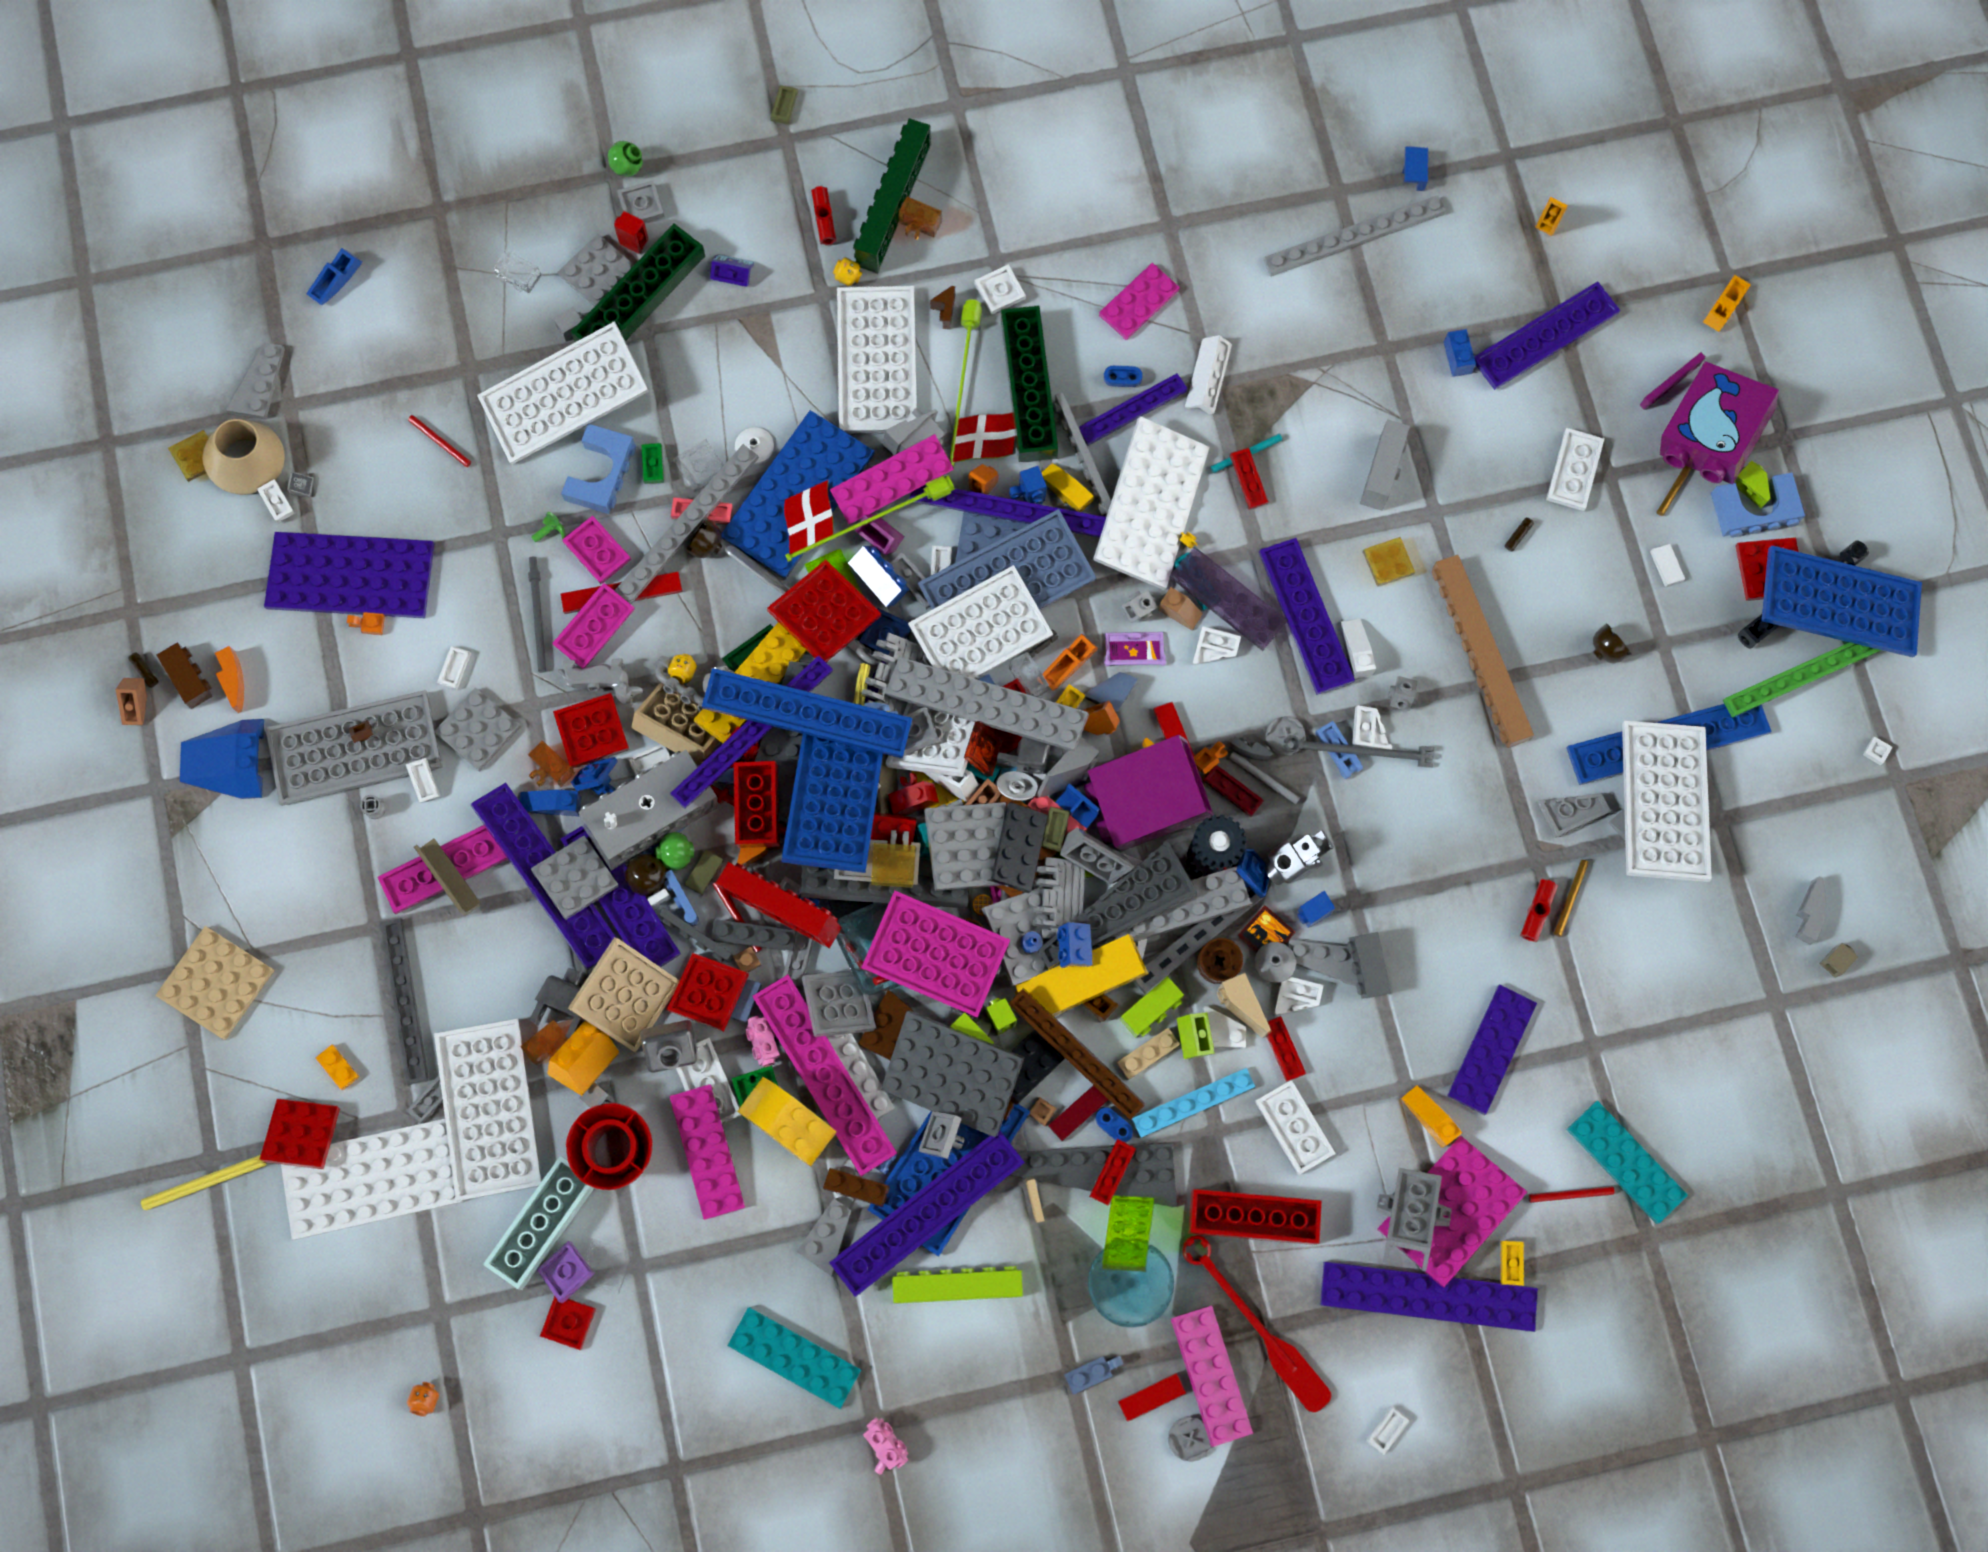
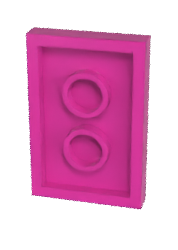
M593 515L562 539L566 547L600 585L631 561V557Z

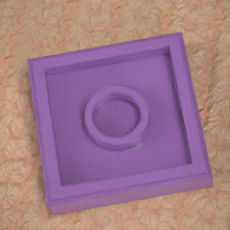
M567 1241L537 1269L560 1303H564L594 1275V1272L571 1241Z

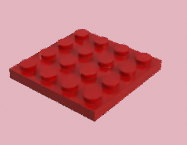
M826 559L767 607V611L814 658L819 655L826 663L881 617V613Z

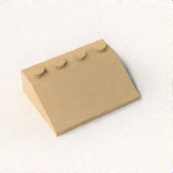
M660 683L634 712L631 728L675 753L687 750L695 764L700 766L712 754L719 740L694 722V718L700 712L697 708L698 703L692 701L690 704H685L680 699L682 694L677 691L673 694H668L663 689L664 684Z

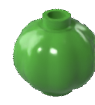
M618 141L608 151L609 166L616 174L632 177L641 169L643 164L642 154L635 144L628 141Z
M671 832L662 837L658 847L654 848V855L662 861L668 870H681L688 865L690 858L694 857L692 841L689 842L684 834Z

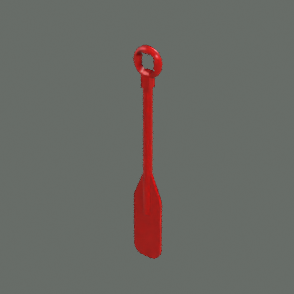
M1199 1235L1187 1238L1182 1246V1255L1185 1260L1192 1265H1203L1264 1339L1272 1368L1309 1412L1320 1411L1331 1400L1332 1396L1329 1388L1294 1346L1271 1335L1209 1259L1212 1251L1208 1240ZM1194 1239L1201 1240L1200 1244L1203 1248L1207 1247V1255L1204 1254L1199 1258V1261H1193V1256H1191L1190 1252L1186 1253V1247L1194 1244Z

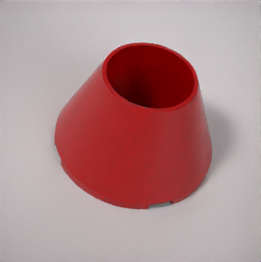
M617 1103L596 1105L583 1112L571 1126L566 1140L567 1161L573 1173L586 1185L600 1190L620 1189L637 1180L647 1168L653 1149L652 1135L642 1116L632 1108ZM612 1130L625 1131L629 1136L631 1145L628 1157L616 1167H601L595 1154L599 1139L605 1133Z

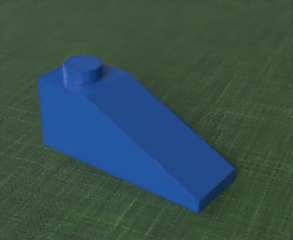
M570 790L520 792L519 798L527 813L579 817L582 800L578 791Z

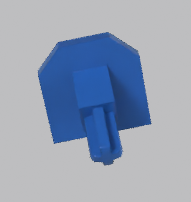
M616 757L592 762L579 770L571 781L575 790L580 791L590 788L597 795H600L601 792L605 794L617 790L609 784L612 779L608 775L618 762Z
M1245 849L1238 861L1236 871L1243 878L1245 887L1250 886L1261 899L1266 896L1269 876L1265 870L1266 864L1254 849Z

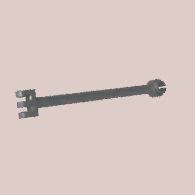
M1289 736L1283 741L1284 743L1292 741L1294 744L1293 748H1290L1287 744L1283 745L1284 749L1288 752L1307 749L1418 760V767L1433 768V763H1425V759L1433 760L1434 755H1426V751L1434 752V747L1419 746V752L1308 742L1300 740L1296 736Z

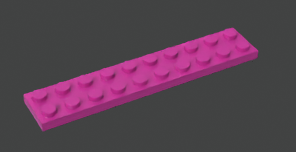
M784 976L753 995L752 997L826 1120L836 1131L837 1138L860 1176L862 1177L897 1155L896 1150L827 1037H814L808 1006L790 976Z

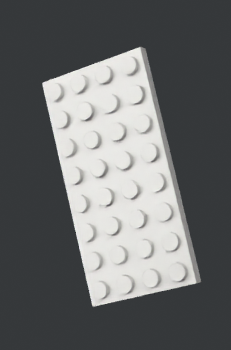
M914 286L837 288L839 428L847 434L885 433L888 428L904 420L909 422L916 419L912 414V411L917 408Z
M612 322L477 396L509 462L513 465L648 393L649 389L617 324Z
M1140 416L1134 428L1093 560L1162 590L1166 589L1180 546L1181 532L1184 533L1210 447Z
M1624 720L1622 723L1626 875L1710 882L1712 875L1705 727Z
M519 1019L434 1033L456 1201L538 1187L542 1182Z
M445 1119L330 1144L324 1170L281 1164L292 1240L463 1202H457L455 1197Z

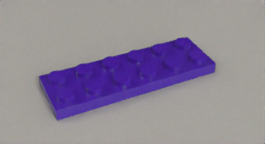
M1500 984L1497 986L1447 1097L1483 1115L1487 1114L1537 1005L1536 1002Z

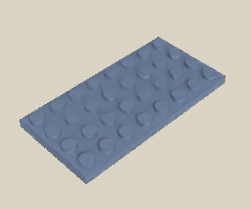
M1058 509L918 582V585L931 610L1014 565L1040 610L1097 580Z

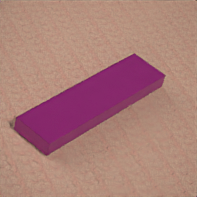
M1702 352L1696 355L1643 399L1640 406L1644 410L1650 407L1698 368L1706 356Z

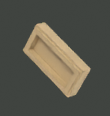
M1033 1176L1027 1177L1025 1181L1034 1219L1037 1223L1042 1222L1044 1217L1036 1182Z

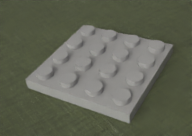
M1006 802L936 807L924 810L935 891L1001 885L990 880L1006 813Z
M1041 887L1032 890L1030 893H1023L982 908L989 930L1010 939L1002 959V964L1011 987L1048 971L1039 950L1035 953H1027L1022 949L1020 941L1022 936L1028 932L1034 931L1041 936L1042 929L1049 930V928L1034 926L1033 920L1050 919V915L1034 913V907H1042L1043 889H1051V887ZM1042 939V946L1045 945L1049 940Z

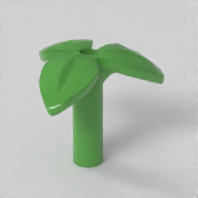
M547 512V516L543 520L545 526L531 536L535 542H538L554 529L560 532L562 539L566 537L564 526L559 523L560 520L553 513Z

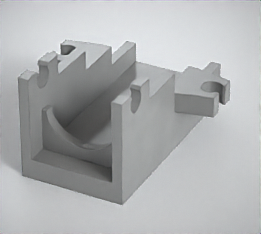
M1399 1168L1395 1194H1379L1376 1212L1391 1217L1383 1263L1388 1262L1390 1247L1397 1246L1422 1251L1424 1254L1422 1271H1426L1434 1226H1449L1450 1218L1443 1216L1450 1217L1452 1209L1438 1204L1442 1176Z

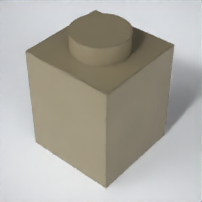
M1840 943L1819 964L1836 978L1843 975L1858 956L1849 945Z

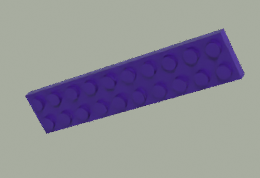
M505 782L472 802L471 807L586 970L595 966L616 936L593 904L567 920L561 915L531 871L532 867L556 852L510 787Z
M999 1131L997 1137L990 1135L830 1261V1265L856 1298L1025 1164V1162L1001 1131Z
M1323 1262L1320 1306L1535 1332L1538 1288L1502 1285L1500 1283L1452 1278L1443 1288L1428 1274Z

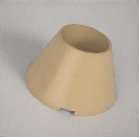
M232 419L222 423L209 437L203 451L204 468L211 481L222 490L239 495L254 494L255 491H258L259 487L274 479L276 481L283 470L285 461L284 448L276 433L266 425L251 420ZM250 440L256 443L254 449L244 457L230 458L224 455L227 448L236 441Z

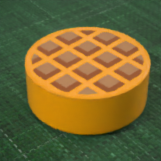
M984 894L978 895L973 900L974 912L977 915L984 916L982 908L993 904L992 899Z

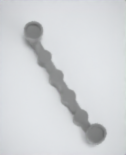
M660 656L655 662L657 667L656 677L664 684V691L668 694H673L677 691L682 694L680 699L685 704H690L694 701L699 704L697 708L701 711L704 698L698 695L693 688L682 686L676 678L665 676L664 673H668L667 670L671 660L666 656Z

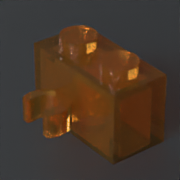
M907 196L899 211V223L907 226L905 229L906 236L911 231L916 232L914 235L915 240L919 238L920 232L935 237L942 223V211Z
M543 740L528 754L530 759L540 768L539 770L532 771L529 775L531 779H534L535 776H540V780L537 782L539 787L545 783L547 776L562 787L575 774L572 767Z
M552 1020L520 1047L529 1059L538 1066L546 1058L549 1057L550 1060L568 1038L565 1037L566 1033L555 1020Z

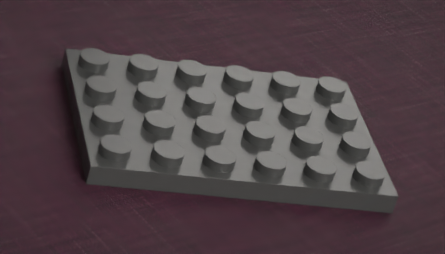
M909 1010L906 1012L881 1090L935 1113L941 1112L961 1117L960 1123L997 1137L1024 1057Z

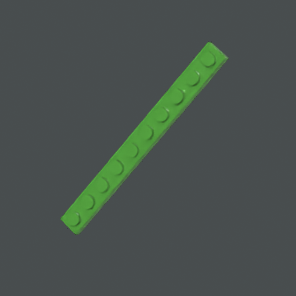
M1849 642L1723 699V702L1733 718L1882 650Z

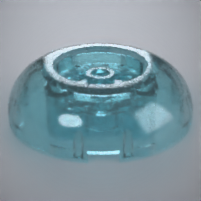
M1125 1239L1108 1245L1096 1256L1088 1274V1291L1094 1307L1106 1320L1122 1327H1141L1158 1319L1169 1306L1174 1292V1276L1168 1260L1156 1247L1140 1240ZM1134 1264L1140 1268L1137 1274H1133L1130 1270ZM1113 1274L1120 1276L1118 1283L1112 1282L1111 1276ZM1127 1280L1134 1282L1132 1288L1126 1286ZM1143 1284L1149 1287V1291L1146 1294L1140 1292V1286ZM1124 1293L1130 1297L1127 1303H1123L1120 1299Z

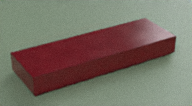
M1218 765L1213 767L1203 779L1206 784L1250 817L1255 814L1264 802L1261 797Z
M1093 1085L1052 1121L1048 1127L1063 1142L1109 1099Z

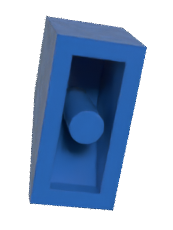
M1324 890L1300 906L1297 915L1303 925L1306 924L1309 928L1329 917L1335 910V907Z

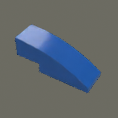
M341 248L332 263H326L306 294L320 305H324L350 280L363 261L348 250Z

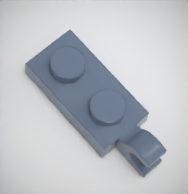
M1104 1356L1064 1375L1074 1395L1113 1377L1110 1370L1124 1363L1120 1356L1107 1362Z

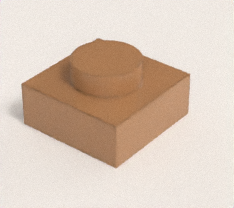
M751 946L733 956L739 969L749 973L761 966Z

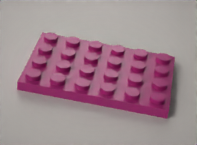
M894 890L861 968L978 1018L1010 943V939Z
M1461 1135L1427 1172L1442 1176L1438 1204L1452 1209L1450 1217L1443 1216L1450 1218L1449 1226H1434L1431 1250L1425 1271L1443 1288L1527 1194L1524 1188ZM1389 1216L1377 1229L1386 1238L1391 1218ZM1397 1247L1422 1269L1424 1260L1422 1251Z

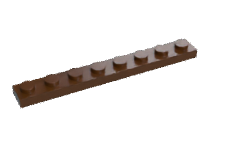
M1024 987L1008 1003L1126 1117L1131 1120L1145 1106V1103Z

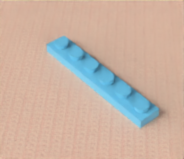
M1247 1068L1140 1114L1132 1118L1139 1137L1142 1138L1255 1088V1085Z

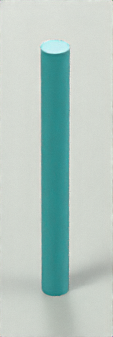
M1277 434L1250 447L1251 455L1282 441L1281 434ZM1229 457L1210 468L1213 473H1216L1233 465Z

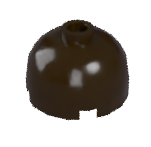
M706 518L705 524H701L691 539L690 547L687 546L685 551L697 558L703 559L708 558L713 553L717 555L723 546L720 544L722 538L721 530L714 522Z
M1606 623L1593 637V645L1595 647L1593 653L1600 661L1604 659L1608 663H1619L1632 655V653Z
M642 854L636 856L629 863L625 871V880L631 886L630 889L641 896H651L662 890L667 879V868L660 859L656 858L657 856Z

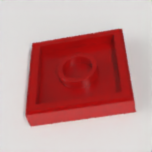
M554 1296L540 1337L582 1350L597 1308L571 1299L560 1303Z

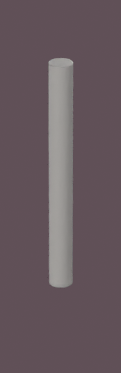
M1233 752L1229 757L1294 804H1297L1300 797L1237 753Z

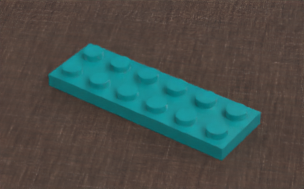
M1598 1100L1566 1129L1656 1224L1661 1223L1688 1196Z
M750 1307L747 1308L727 1345L839 1409L842 1408L861 1372V1369Z

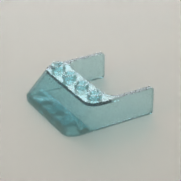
M875 902L837 921L842 928L836 940L860 991L865 995H873L901 986L891 980L875 985L873 978L879 975L861 968L877 932L873 925L872 917L877 911L888 907L889 903Z

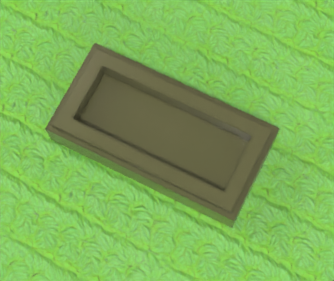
M779 86L770 117L771 121L789 125L799 93L797 88Z
M1050 807L1041 844L1042 848L1061 852L1070 811Z
M705 850L684 885L703 896L724 860Z

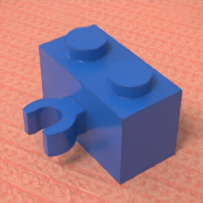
M1039 466L1020 471L1019 486L1009 488L1011 499L1014 500L1023 496L1025 502L1043 504L1046 500L1047 486Z

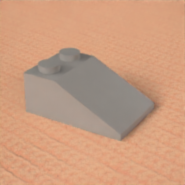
M1080 737L1075 752L1068 750L1046 774L1036 796L1038 798L1065 790L1068 784L1074 787L1082 780L1087 781L1089 778L1087 770L1097 765L1098 760L1096 758L1100 751Z

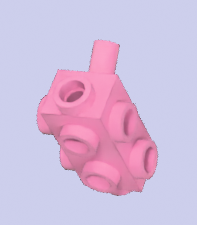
M755 1016L747 1020L746 1036L752 1042L754 1059L758 1061L759 1066L762 1065L764 1068L774 1065L780 1056L774 1040L775 1033L765 1017Z
M876 1417L866 1425L868 1429L863 1436L876 1451V1457L880 1460L875 1468L876 1473L882 1474L886 1466L889 1470L895 1466L900 1468L908 1461L906 1457L908 1455L907 1448L893 1434V1429L889 1423L884 1422L882 1418L878 1420Z

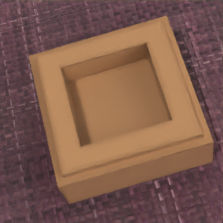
M1039 1097L1031 1108L1029 1116L1045 1127L1057 1108Z

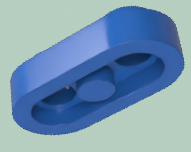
M1112 365L1105 369L1103 379L1107 385L1112 387H1137L1142 381L1143 374L1135 366ZM1110 376H1115L1116 379L1112 380ZM1133 376L1136 379L1130 380L1129 377Z
M1102 1108L1097 1112L1096 1124L1115 1141L1119 1139L1127 1143L1132 1138L1133 1129L1131 1125L1110 1108ZM1105 1114L1109 1115V1116H1110V1121H1109V1122L1103 1121V1119H1102L1103 1115H1105ZM1124 1128L1126 1130V1135L1121 1136L1119 1134V1129Z

